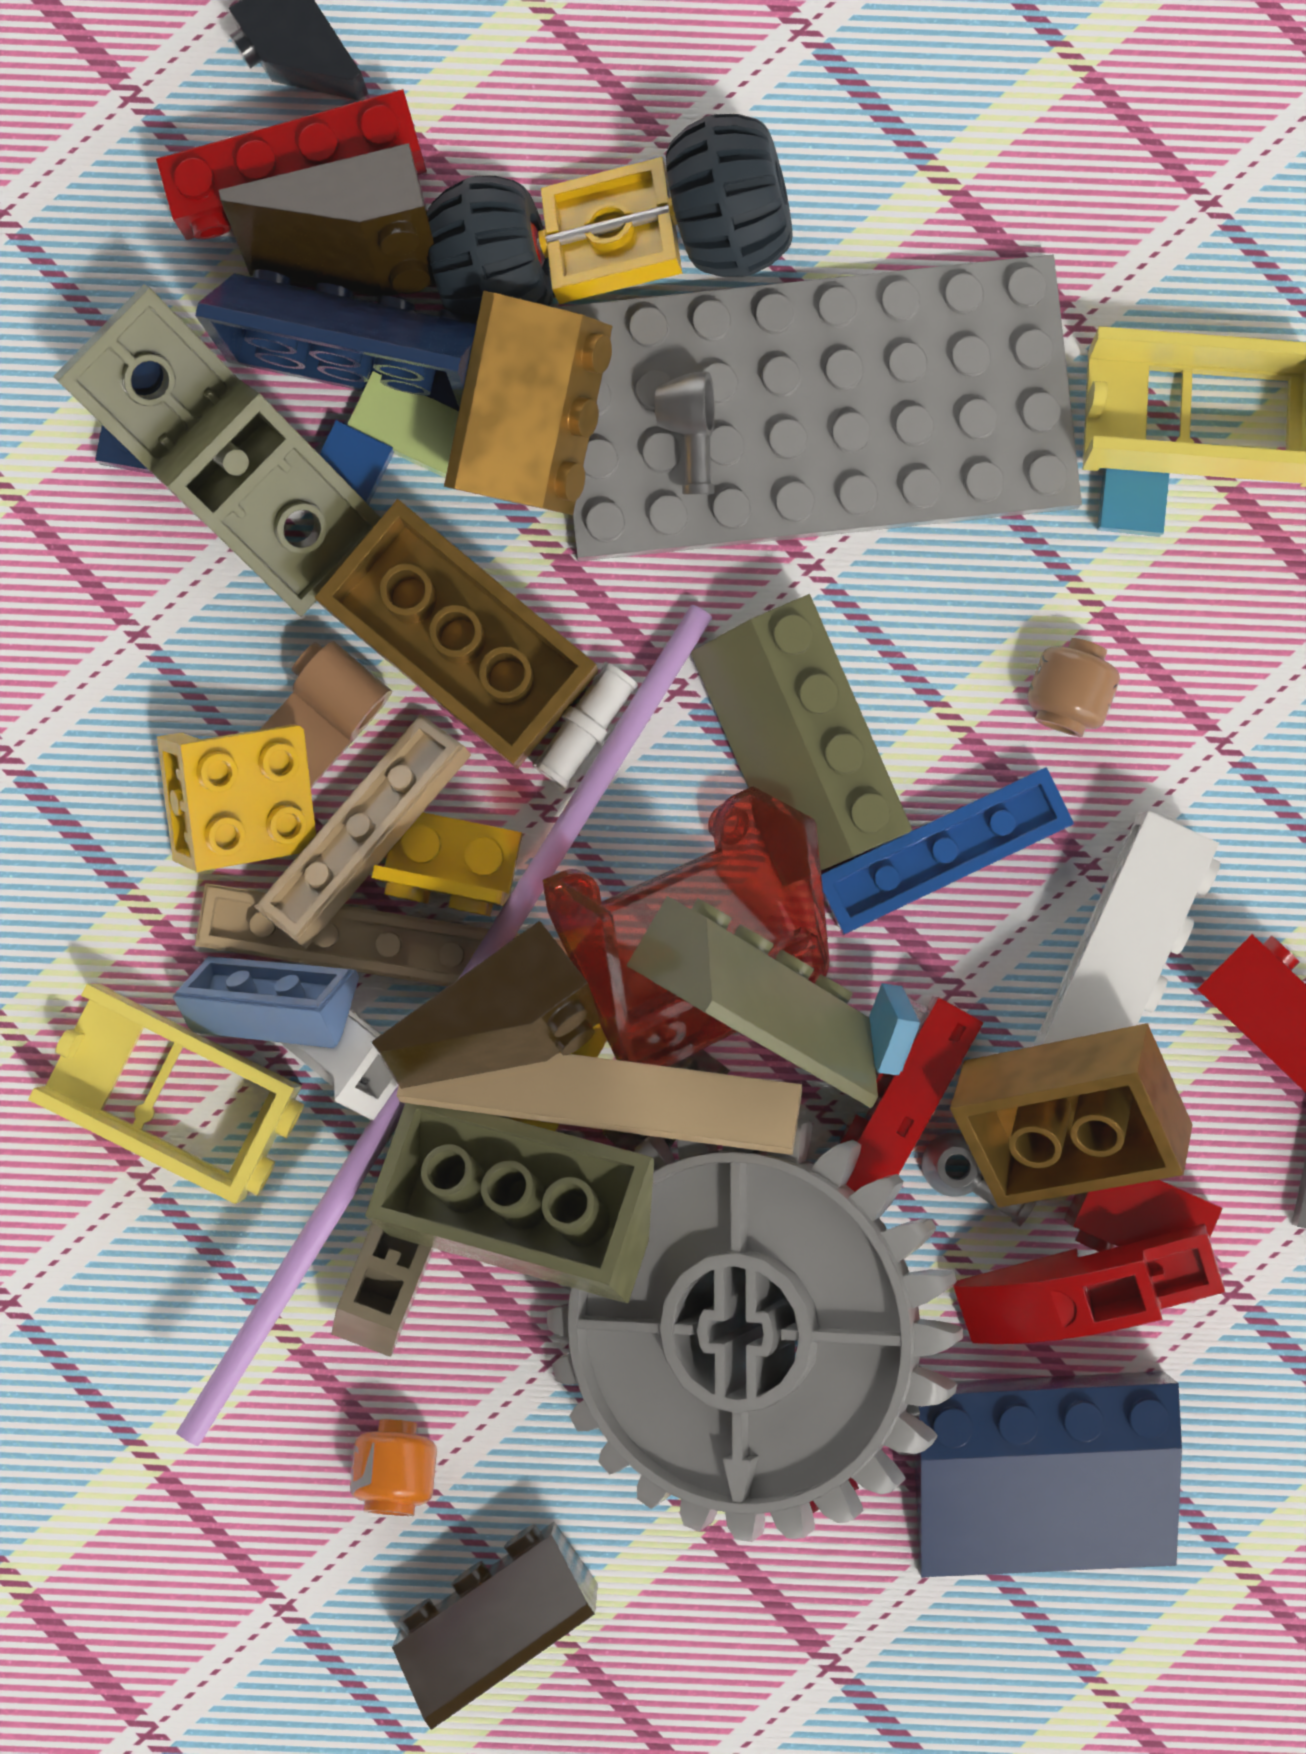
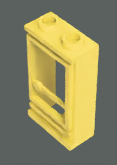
M1099 326L1088 350L1082 470L1098 471L1099 468L1290 482L1300 483V487H1306V342ZM1149 371L1182 373L1180 432L1176 442L1146 440ZM1192 374L1288 381L1286 450L1194 443L1190 437Z
M100 983L86 984L81 996L89 999L75 1028L66 1030L61 1036L55 1049V1053L61 1056L47 1084L34 1088L28 1100L234 1204L244 1200L249 1192L258 1196L275 1165V1161L268 1158L267 1155L277 1135L288 1138L303 1110L304 1104L295 1100L302 1085L192 1032ZM146 1028L174 1042L144 1103L136 1107L134 1111L136 1119L131 1124L103 1109L143 1029ZM183 1047L270 1091L229 1173L142 1129L145 1123L154 1118L155 1110L153 1107Z

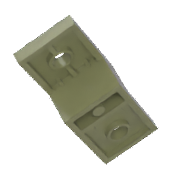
M145 284L53 376L300 617L317 601L314 597L381 519L259 392L242 382L161 298ZM142 362H158L163 370V382L160 388L150 395L136 394L131 385V376L135 367ZM296 511H310L314 518V527L311 534L300 542L287 541L284 536L286 519Z

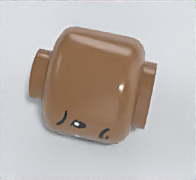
M1071 638L1068 647L1055 646L1045 649L1027 693L1029 705L1037 711L1035 721L1053 730L1077 737H1083L1085 729H1097L1103 726L1120 682L1118 670L1104 660L1107 649L1079 638Z

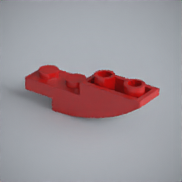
M1205 1223L1082 1257L1079 1256L1078 1250L1075 1248L960 1279L953 1285L972 1344H1022L1056 1341L1131 1328L1163 1320L1161 1309L1225 1293L1224 1283Z

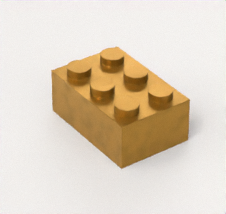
M1148 1023L964 1060L950 1107L998 1208L1184 1175L1193 1126Z

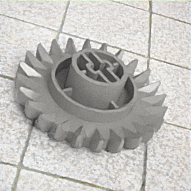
M804 1118L798 1119L793 1155L723 1146L722 1150H718L717 1145L678 1140L679 1161L676 1162L670 1148L662 1137L651 1136L641 1141L635 1148V1153L650 1156L654 1159L649 1242L629 1303L559 1284L571 1291L569 1303L547 1311V1328L556 1335L569 1338L570 1354L559 1358L552 1364L555 1380L565 1385L578 1384L584 1399L574 1407L569 1417L577 1431H590L599 1427L604 1437L608 1440L600 1452L598 1461L609 1475L619 1472L629 1465L641 1474L637 1484V1500L650 1509L666 1500L670 1495L680 1498V1516L685 1527L700 1532L714 1521L717 1511L725 1512L728 1529L734 1539L753 1542L763 1534L765 1513L768 1512L771 1513L776 1528L787 1539L805 1538L815 1530L810 1501H814L822 1514L836 1523H847L855 1519L864 1510L857 1493L848 1479L852 1478L864 1489L878 1494L891 1493L906 1478L897 1465L881 1449L883 1446H887L897 1452L917 1454L929 1448L938 1435L924 1422L905 1410L908 1404L921 1407L940 1404L953 1396L957 1388V1383L937 1372L919 1367L921 1356H931L947 1350L963 1339L962 1327L943 1321L920 1319L918 1306L930 1302L950 1289L957 1282L955 1273L950 1270L933 1269L909 1272L904 1260L932 1236L936 1230L935 1224L932 1219H920L887 1229L880 1220V1217L893 1203L904 1181L897 1174H893L869 1183L856 1192L846 1186L861 1150V1144L854 1140L832 1147L814 1165L806 1162L811 1143L812 1121ZM795 1341H798V1346H797V1351H796V1357H795Z

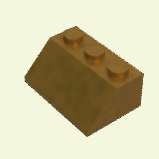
M483 291L444 487L573 515L576 500L582 494L585 485L583 465L589 437L595 431L598 423L599 410L597 399L603 372L608 368L612 356L610 337L613 326L583 314Z

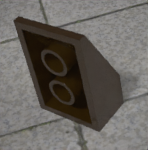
M409 143L219 190L221 203L250 276H253L254 270H269L289 277L292 280L291 283L316 286V283H330L347 288L354 293L373 296H390L398 293L410 294L421 291L427 286L435 285L428 256L429 248L434 245V240Z
M539 920L371 1042L392 1077L402 1089L545 1062L559 1052L564 1056L569 1055L580 1049L592 1038L595 1033L593 1027L600 1023V1019L588 982Z

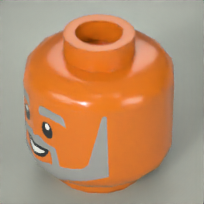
M381 1419L379 1420L378 1431L366 1432L355 1440L350 1493L356 1499L364 1502V1512L394 1516H414L415 1507L427 1503L432 1498L437 1447L429 1438L416 1435V1422Z

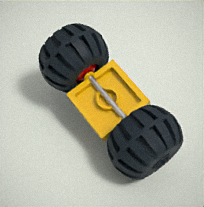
M741 114L709 115L688 125L669 144L666 154V165L663 157H658L542 187L541 196L545 229L543 228L535 203L527 189L514 180L499 176H473L443 191L431 203L427 211L434 245L429 248L428 256L443 306L448 311L464 314L459 320L472 324H477L483 291L551 306L554 294L558 303L562 304L683 274L676 225H678L683 244L693 265L704 273L720 277H745L771 266L789 249L793 238L785 181L771 134L762 121Z

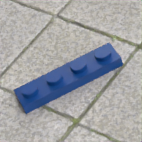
M1045 767L817 876L815 879L842 935H845L1074 825V822L1048 768Z

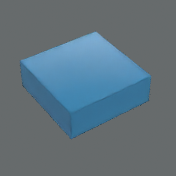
M1103 468L1097 531L1155 537L1163 535L1170 473Z
M881 983L869 1015L874 1064L878 1073L899 1075L900 1071L904 1068L920 1026V1021L902 986Z

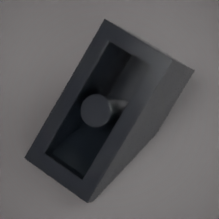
M240 0L229 7L238 28L229 36L250 69L260 63L272 82L359 100L369 94L361 71L315 0Z

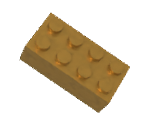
M399 499L393 503L314 597L324 609L516 769L522 765L558 722L567 707L574 703L598 674L595 662Z

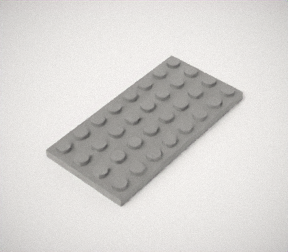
M1054 254L554 307L583 314L613 326L610 337L612 356L608 368L603 372L597 399L599 410L598 423L595 431L589 437L583 465L585 485L582 494L576 500L573 513L578 562L1078 509L1082 505ZM694 372H709L714 388L715 420L713 433L710 437L711 484H714V494H682V485L685 484L684 435L659 427L655 415L656 387Z

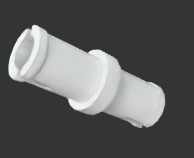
M605 662L602 670L575 708L568 706L561 717L565 722L532 766L552 782L566 789L569 785L568 782L595 744L603 745L609 737V733L606 731L607 727L631 693L637 689L638 684L626 673L614 665Z

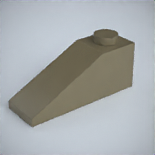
M372 1222L337 1305L331 1335L391 1357L434 1248L389 1236Z

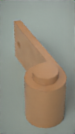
M335 641L329 642L324 647L314 642L301 654L291 670L298 676L293 685V693L259 729L287 725H298L304 729L311 788L374 719L392 694V690Z

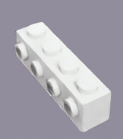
M1151 811L1137 814L1033 1043L1034 1046L1136 1026L1144 1010L1152 1013L1156 1009L1168 981L1167 978L1160 975L1170 952L1178 955L1191 934L1194 920L1186 916L1196 894L1205 896L1218 874L1220 861L1213 857L1219 842Z

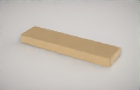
M420 714L254 907L306 949L373 871L374 865H378L469 759L471 756L464 745Z

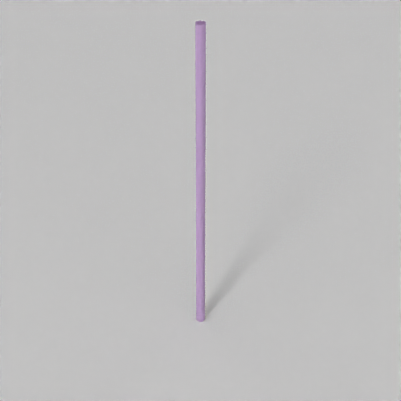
M691 605L460 977L508 944L516 936L712 620V616L702 608ZM398 1086L373 1121H369L178 1428L176 1434L189 1443L199 1446L395 1131L405 1103L400 1102L397 1098Z

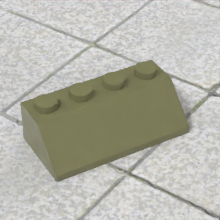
M810 594L751 618L690 653L789 884L913 831Z
M667 896L626 966L817 1078L872 1108L878 1098L870 1018L848 1005L853 993L822 974L819 975L815 983H812L808 979L814 968L781 949L775 959L768 956V953L774 944L739 924L734 934L727 931L726 928L732 918L701 899L697 898L690 909Z
M405 1103L365 1217L392 1237L628 1304L649 1242L654 1159L643 1154L496 1115Z

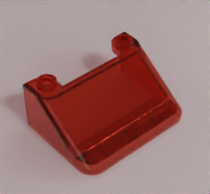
M752 786L729 797L723 804L715 808L710 815L708 830L714 837V851L604 901H601L597 882L581 870H563L542 880L549 917L569 959L589 984L599 1015V1024L616 1060L668 1067L738 1032L626 966L667 896L690 909L697 898L710 904L732 918L726 928L727 931L734 934L739 924L774 944L768 953V956L775 959L781 949L814 968L808 979L812 983L816 982L820 974L825 977L827 976L830 958L817 825L812 817Z

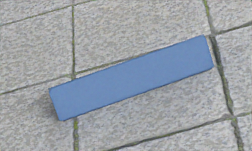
M208 956L176 991L173 999L188 1028L194 1033L334 1048L342 1037L359 976L356 970Z

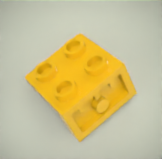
M287 725L206 739H199L184 733L157 736L172 860L195 872L299 854L315 837L316 829L305 734L301 726Z
M422 812L387 853L385 867L374 865L371 878L386 883L385 895L428 904L430 893H439L450 896L449 908L491 917L493 905L503 907L511 894L523 833Z

